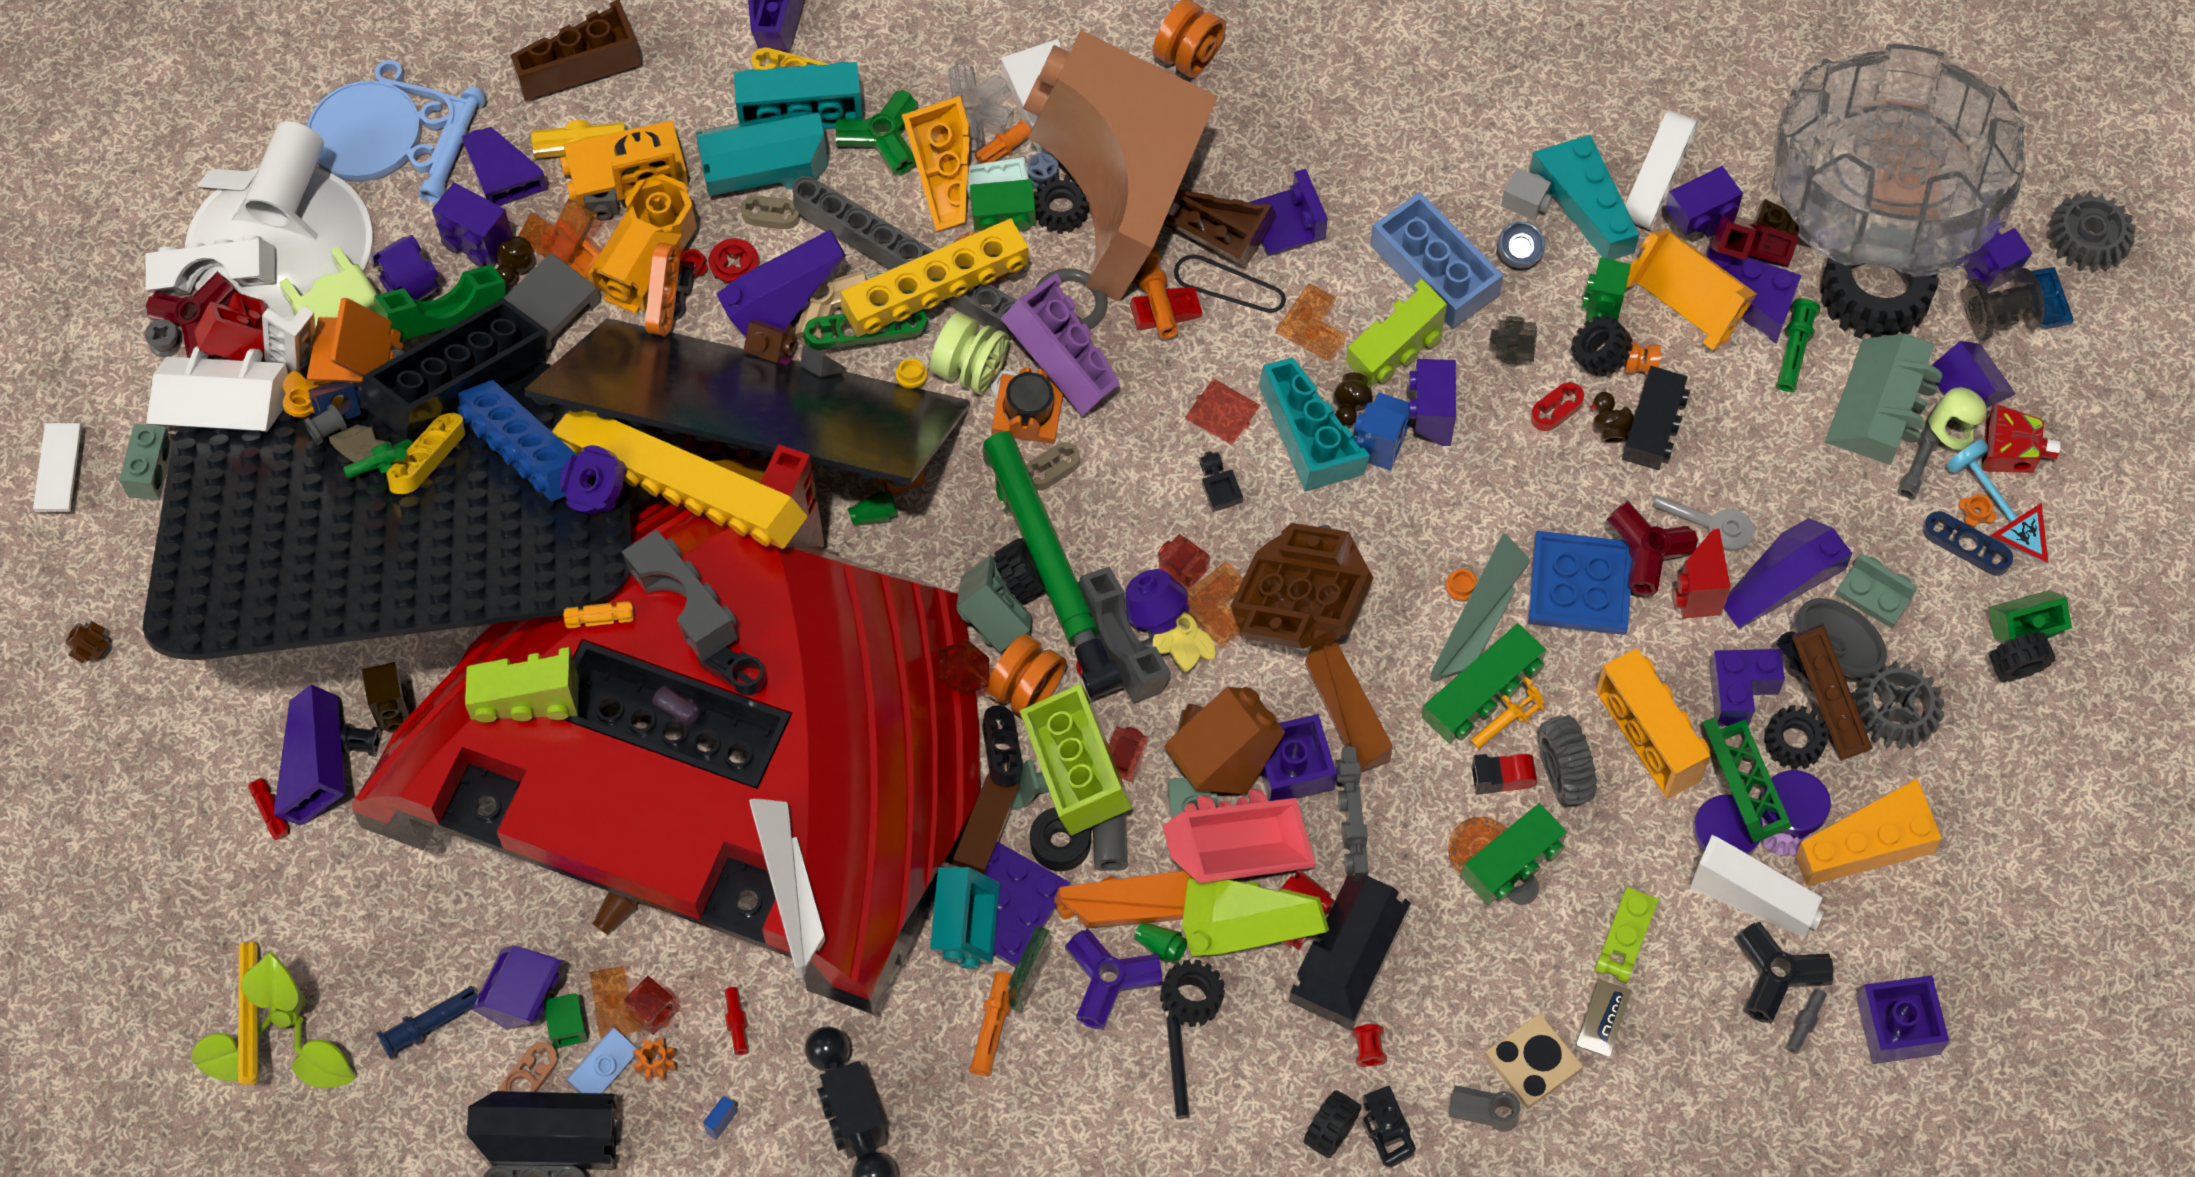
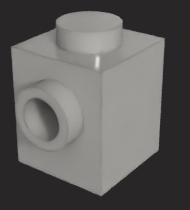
M1517 168L1504 190L1501 207L1536 221L1539 213H1546L1553 198V196L1549 195L1551 182L1538 174H1531Z

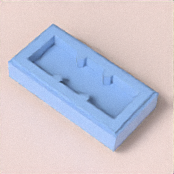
M613 1027L565 1081L578 1093H603L633 1059V1051L638 1049Z

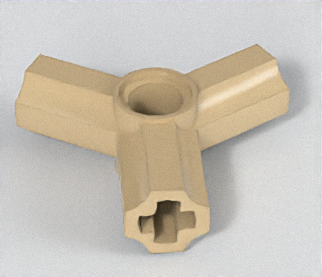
M864 270L827 280L823 286L817 287L807 300L810 304L802 311L795 332L797 339L805 342L803 339L804 328L810 319L830 316L841 307L840 291L867 280ZM822 295H828L824 299L817 300ZM814 328L812 334L816 335L817 339H822L824 333L820 332L819 328Z

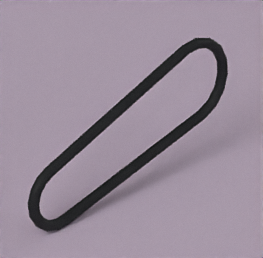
M1195 254L1187 255L1179 259L1174 268L1176 281L1185 288L1195 287L1197 292L1267 313L1277 312L1285 305L1286 298L1281 289L1206 257ZM1189 259L1202 260L1276 291L1281 297V303L1276 308L1269 309L1189 285L1179 277V267Z

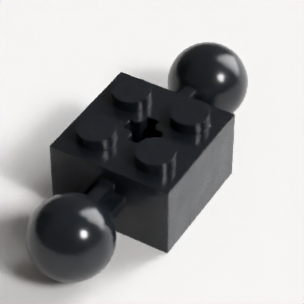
M831 1026L817 1028L806 1040L805 1055L808 1062L814 1068L825 1072L820 1075L822 1087L817 1088V1093L825 1119L833 1118L828 1120L837 1151L844 1149L848 1159L856 1156L857 1161L852 1169V1177H897V1170L893 1161L876 1150L887 1145L883 1120L860 1060L844 1065L849 1055V1042L845 1034Z

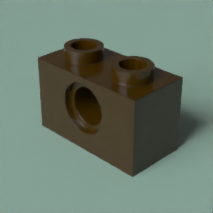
M395 662L361 669L367 703L377 726L380 727V731L395 732L411 715L406 687Z

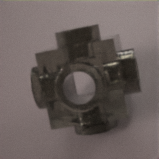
M1507 316L1505 320L1498 319L1497 329H1491L1489 348H1495V357L1507 364H1519L1520 360L1534 362L1537 338L1536 323L1524 322V318L1517 316Z

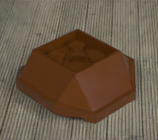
M1291 523L1281 531L1282 535L1269 541L1255 553L1230 607L1245 639L1301 649L1313 645L1331 646L1339 636L1350 632L1374 577L1348 531Z

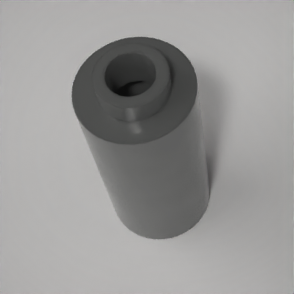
M1126 812L1093 826L1095 869L1099 871H1118L1128 867Z

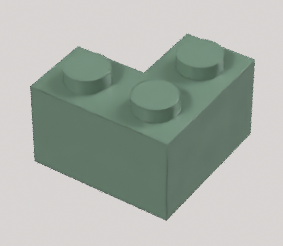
M989 555L961 576L956 607L960 617L967 623L971 622L979 630L982 640L988 645H993L1001 652L1017 637L1030 631L1032 615L1010 593L1011 588L1009 589L1006 586V580L1001 578V571L996 567L998 563Z

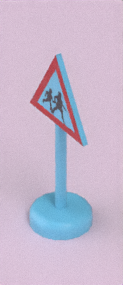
M1984 439L1976 441L1954 456L1946 464L1949 471L1959 473L1971 467L2010 520L2009 524L1989 537L2023 554L2049 564L2042 503L2020 517L2016 516L1977 463L1988 451V444Z

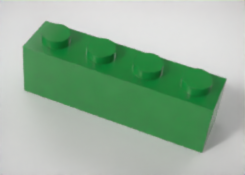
M1517 623L1423 706L1421 718L1449 744L1456 738L1460 740L1465 739L1474 729L1473 723L1480 717L1487 719L1495 712L1498 707L1497 702L1501 700L1503 695L1511 698L1520 689V682L1525 677L1533 678L1543 669L1546 648Z

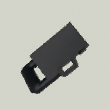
M1390 1085L1365 1094L1363 1097V1107L1366 1112L1368 1111V1114L1363 1118L1362 1125L1368 1138L1373 1140L1383 1165L1392 1168L1414 1156L1416 1147L1411 1138L1409 1126ZM1369 1122L1373 1123L1375 1130H1372ZM1404 1141L1403 1146L1390 1153L1387 1152L1385 1147Z

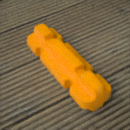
M630 601L617 602V606H612V603L586 605L580 610L578 606L564 609V622L567 628L581 627L582 623H585L586 626L614 624V620H619V623L631 622L634 618L633 605Z

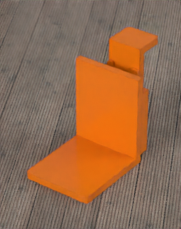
M341 298L337 318L318 317L307 380L362 383L363 375L394 358V352L390 350L402 349L403 344L400 343L401 332L390 329L391 320L349 298Z

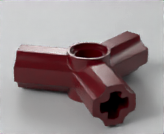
M217 271L193 296L182 298L154 292L152 296L148 297L145 306L147 317L154 321L160 319L169 320L174 325L181 326L187 358H190L193 349L198 346L194 331L209 303L214 302L225 305L232 298L234 292H238V290L226 277ZM197 311L196 316L192 318L193 314ZM209 355L207 359H213L215 356Z
M1628 500L1622 503L1606 519L1629 544L1632 565L1628 586L1631 587V592L1638 595H1654L1657 593L1663 559L1690 556L1696 550L1699 541L1696 531L1690 529L1689 526L1668 529L1658 526L1652 527Z

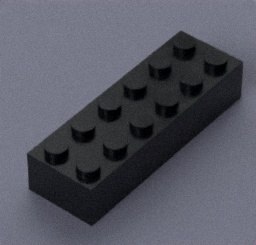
M502 298L363 375L360 405L403 438L408 439L426 429L437 417L457 411V407L460 406L459 392L494 380L500 386L545 360L549 331Z

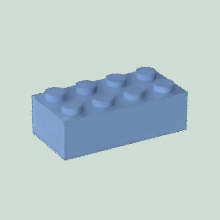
M1421 192L1372 225L1370 246L1415 291H1417V288L1414 285L1422 278L1447 303L1444 321L1452 329L1500 295L1504 275Z

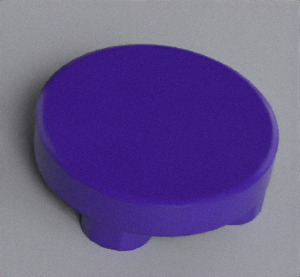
M1799 770L1783 771L1771 778L1792 828L1782 832L1798 837V839H1803L1809 836L1810 833L1818 830L1825 823L1830 812L1831 799L1827 788L1818 778L1810 773ZM1767 787L1764 788L1761 800L1763 799L1768 789ZM1765 810L1762 815L1770 824L1781 820L1778 813Z
M1733 795L1715 796L1707 800L1698 810L1694 821V835L1704 852L1712 835L1748 855L1756 851L1760 841L1753 843ZM1760 819V824L1763 827L1762 819Z

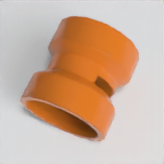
M1631 342L1633 349L1628 351L1630 357L1628 360L1625 359L1624 373L1635 374L1639 371L1644 372L1648 376L1650 366L1659 368L1661 345L1650 344L1648 347L1641 346L1638 342Z

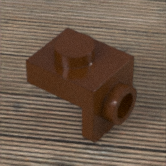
M753 319L748 324L743 351L778 363L793 354L797 344V338L794 337L796 327L788 325L782 329Z

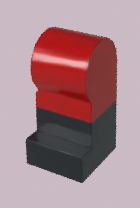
M1480 754L1473 757L1471 769L1475 795L1529 789L1538 783L1534 758L1531 754H1515L1509 757H1488L1487 754Z

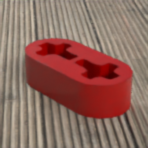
M1567 382L1551 391L1533 406L1530 417L1533 426L1541 431H1551L1570 418L1582 407L1584 400L1583 389L1576 383ZM1564 394L1567 396L1575 395L1574 402L1567 400L1562 405L1560 404L1563 401ZM1554 409L1550 420L1546 417L1543 419L1539 418L1540 411L1546 414Z

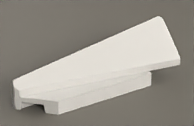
M750 799L752 815L797 977L801 978L806 973V967L816 950L819 951L825 942V936L797 837H791L788 804L783 801Z

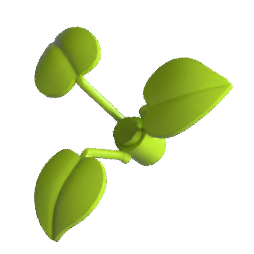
M272 951L268 952L246 972L241 982L242 991L252 1004L260 1008H271L266 1019L258 1026V1036L271 1022L279 1028L295 1025L294 1050L298 1056L293 1060L291 1066L296 1076L304 1083L320 1088H333L351 1083L357 1075L351 1069L343 1052L334 1044L325 1040L315 1039L306 1042L302 1048L301 1025L304 1019L299 1014L305 1005V997L298 990L293 977L284 964ZM212 1033L199 1040L191 1053L192 1063L200 1071L215 1079L229 1082L238 1081V1047L235 1040L226 1033Z

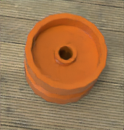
M1181 0L1172 8L1160 26L1153 45V55L1169 65L1175 63L1177 70L1190 78H1194L1204 70L1217 53L1224 38L1226 21L1210 11L1204 13L1203 7L1192 0Z
M1022 634L1008 646L1000 657L988 680L986 693L1000 704H1006L1011 701L1012 712L1021 717L1019 710L1053 695L1065 672L1066 658L1052 649L1042 652L1041 642L1028 634Z

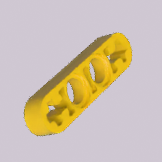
M448 413L437 417L406 450V458L392 465L386 473L389 489L392 493L407 494L416 490L461 441L466 432L463 417L460 414Z

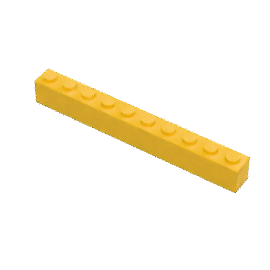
M568 410L552 430V433L577 455L585 451L581 448L589 445L600 446L613 452L626 465L624 481L631 486L636 487L639 484L648 493L656 497L658 494H662L673 505L679 506L684 504L688 510L697 516H701L704 513L717 525L723 526L726 523L741 536H745L748 533L757 542L766 547L772 544L784 549L808 517L793 498L614 419H602L597 416V413L589 411L572 412Z

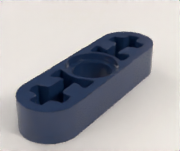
M1936 511L1926 518L1923 525V533L1929 541L1991 575L2000 576L2009 570L2013 562V553L2004 544L1945 512ZM1940 522L1944 527L1938 533L1933 529ZM1953 530H1956L1957 533L1953 541L1949 540L1950 535H1952ZM1961 538L1972 539L1976 543V549L1970 551L1963 549L1959 544V540ZM1983 546L1987 547V549H1986V551L1984 552L1983 556H1982V557L1978 556V555L1980 554V552H1981ZM1998 554L2002 556V559L1996 565L1992 563V560Z

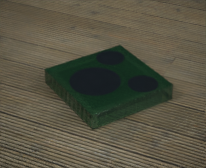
M1039 925L1035 927L1008 982L1009 1005L1011 1009L1021 1013L1051 954L1050 930Z

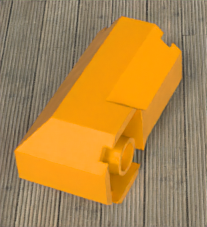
M664 174L654 176L655 180L646 182V179L636 182L625 200L627 212L587 274L589 282L595 285L598 290L600 288L606 293L603 298L606 302L632 313H636L638 308H640L641 312L647 309L652 257L657 244L662 242L677 245L681 254L697 229L692 202L685 183Z

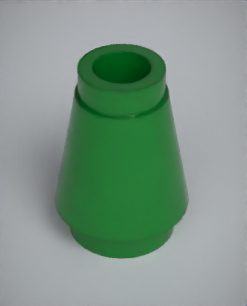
M881 490L855 504L853 507L848 508L853 526L892 521L891 517L898 515L891 491L883 493Z
M1146 922L1140 923L1134 935V940L1140 942L1141 945L1153 954H1158L1159 958L1165 963H1178L1187 948V939L1182 937L1181 932Z

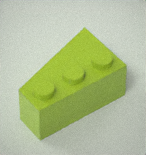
M1422 278L1414 285L1417 291L1403 303L1399 299L1392 305L1396 310L1382 323L1376 320L1347 347L1346 363L1356 373L1365 375L1368 379L1367 384L1370 387L1377 382L1385 383L1395 373L1396 368L1402 364L1405 366L1411 364L1418 357L1422 349L1426 346L1428 348L1434 347L1443 337L1442 332L1447 303Z
M570 648L559 649L558 656L542 659L539 653L529 654L528 661L510 664V660L507 658L467 666L465 706L470 719L489 723L503 718L528 721L532 717H548L552 720H563L568 716H578L579 676Z

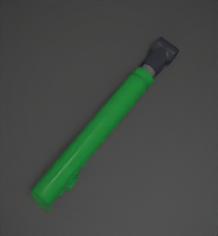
M1002 431L990 436L983 443V460L986 465L992 466L995 473V488L999 502L1003 501L1005 505L1004 513L1012 512L1061 627L1064 629V634L1069 644H1076L1074 652L1080 666L1083 668L1081 675L1090 698L1093 699L1123 688L1122 677L1115 661L1108 659L1101 639H1096L1095 637L1099 631L1012 432Z

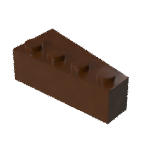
M620 0L609 3L610 8L601 13H598L596 10L586 15L587 20L574 27L569 24L559 29L560 32L557 36L551 39L544 37L510 55L515 76L525 101L641 66L637 42Z

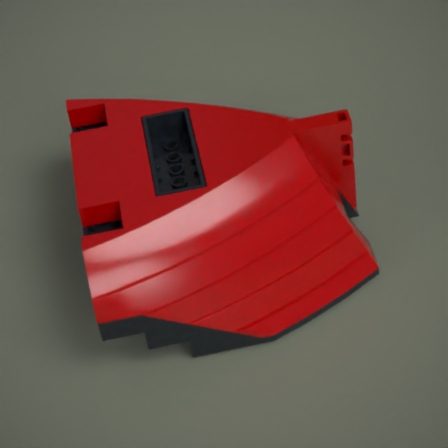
M778 444L760 483L792 497L808 516L784 549L772 544L766 547L757 542L748 533L745 536H741L726 523L723 526H719L704 513L701 516H697L688 510L684 504L679 506L673 505L662 494H658L657 497H651L630 512L632 544L656 529L665 540L671 538L680 550L681 555L679 557L682 561L689 560L696 568L700 583L703 585L707 582L712 587L718 597L716 602L722 608L726 605L731 610L737 621L733 627L738 639L726 647L737 654L743 651L762 662L767 679L766 684L758 693L752 695L740 694L732 686L701 668L695 652L683 639L677 622V618L685 608L687 599L679 593L668 590L646 593L631 574L622 590L616 596L604 602L617 606V602L630 601L634 611V618L631 622L619 623V620H614V624L586 626L585 623H582L581 627L567 628L564 622V615L489 624L468 647L461 662L392 734L371 775L352 802L353 813L361 828L424 850L434 828L792 958L749 800L764 799L787 802L791 837H797L825 936V942L819 951L816 950L806 967L804 979L807 991L873 1014L894 964L902 967L922 918L931 919L934 912L938 868L953 867V857L980 793V737L974 667L967 625L960 617L956 607L958 593L900 573L883 572L839 557V552L824 548L818 502L814 498L816 494L814 477L810 473L812 469L810 455ZM570 648L579 676L578 716H568L563 720H552L548 717H532L528 721L503 718L489 723L470 719L465 706L467 666L507 658L510 660V664L528 661L529 654L539 653L542 659L558 656L559 649ZM753 667L741 670L753 680L760 673L758 669ZM736 676V680L738 682L744 683ZM616 704L620 707V710L613 717H605L601 714L604 706ZM638 716H649L652 721L648 727L640 729L633 726V721ZM676 726L684 730L683 735L679 739L670 740L665 737L666 731L671 727ZM704 738H712L716 741L715 747L706 752L699 750L697 745ZM741 749L748 752V758L741 763H734L729 759L731 753L735 750ZM489 801L497 805L496 810L490 815L484 816L478 813V808L484 802ZM744 896H753L758 900L757 905L751 910H742L738 907V902Z

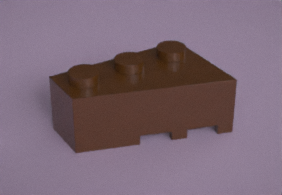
M1178 189L1164 224L1237 265L1246 268L1274 221L1276 213L1272 205L1262 203L1260 205L1243 202V200L1217 198L1214 195Z

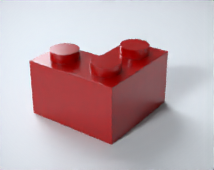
M234 292L227 306L210 302L194 331L199 350L211 356L219 355L236 361H244L249 349H260L263 359L265 353L262 315L267 310L264 300Z

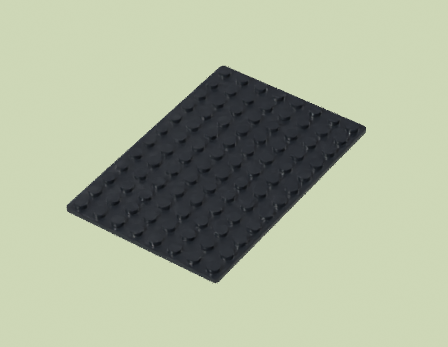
M605 319L529 384L525 388L524 396L533 398V401L538 404L550 405L554 403L563 405L565 409L572 412H594L602 419L612 420L620 418L628 420L631 425L637 427L649 425L659 427L661 431L668 434L685 433L693 435V438L698 441H720L733 449H744L745 447L755 449L763 456L772 457L778 444L809 454L811 463L820 464L826 470L855 472L857 477L863 479L881 478L887 480L891 485L900 487L914 482L970 406V401L967 399L919 388L909 389L897 383L849 372L819 377L800 366V361L790 360L787 364L775 363L744 352L743 348L669 332L666 336L650 334L646 331L645 326L615 319Z

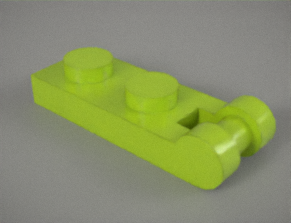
M1626 887L1594 972L1602 975L1605 972L1618 977L1617 981L1627 984L1658 903V898ZM1612 953L1625 958L1624 963L1621 964L1611 960Z

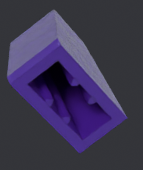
M491 126L477 129L461 136L467 156L485 199L498 206H502L548 190L543 170Z

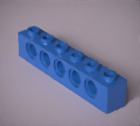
M494 380L458 393L460 406L457 407V413L463 417L464 425L467 424L473 429L478 438L485 440L492 451H497L503 457L506 464H511L523 479L526 478L533 484L537 492L544 494L551 502L566 496L560 488V477L567 460L572 455L577 456L571 448Z

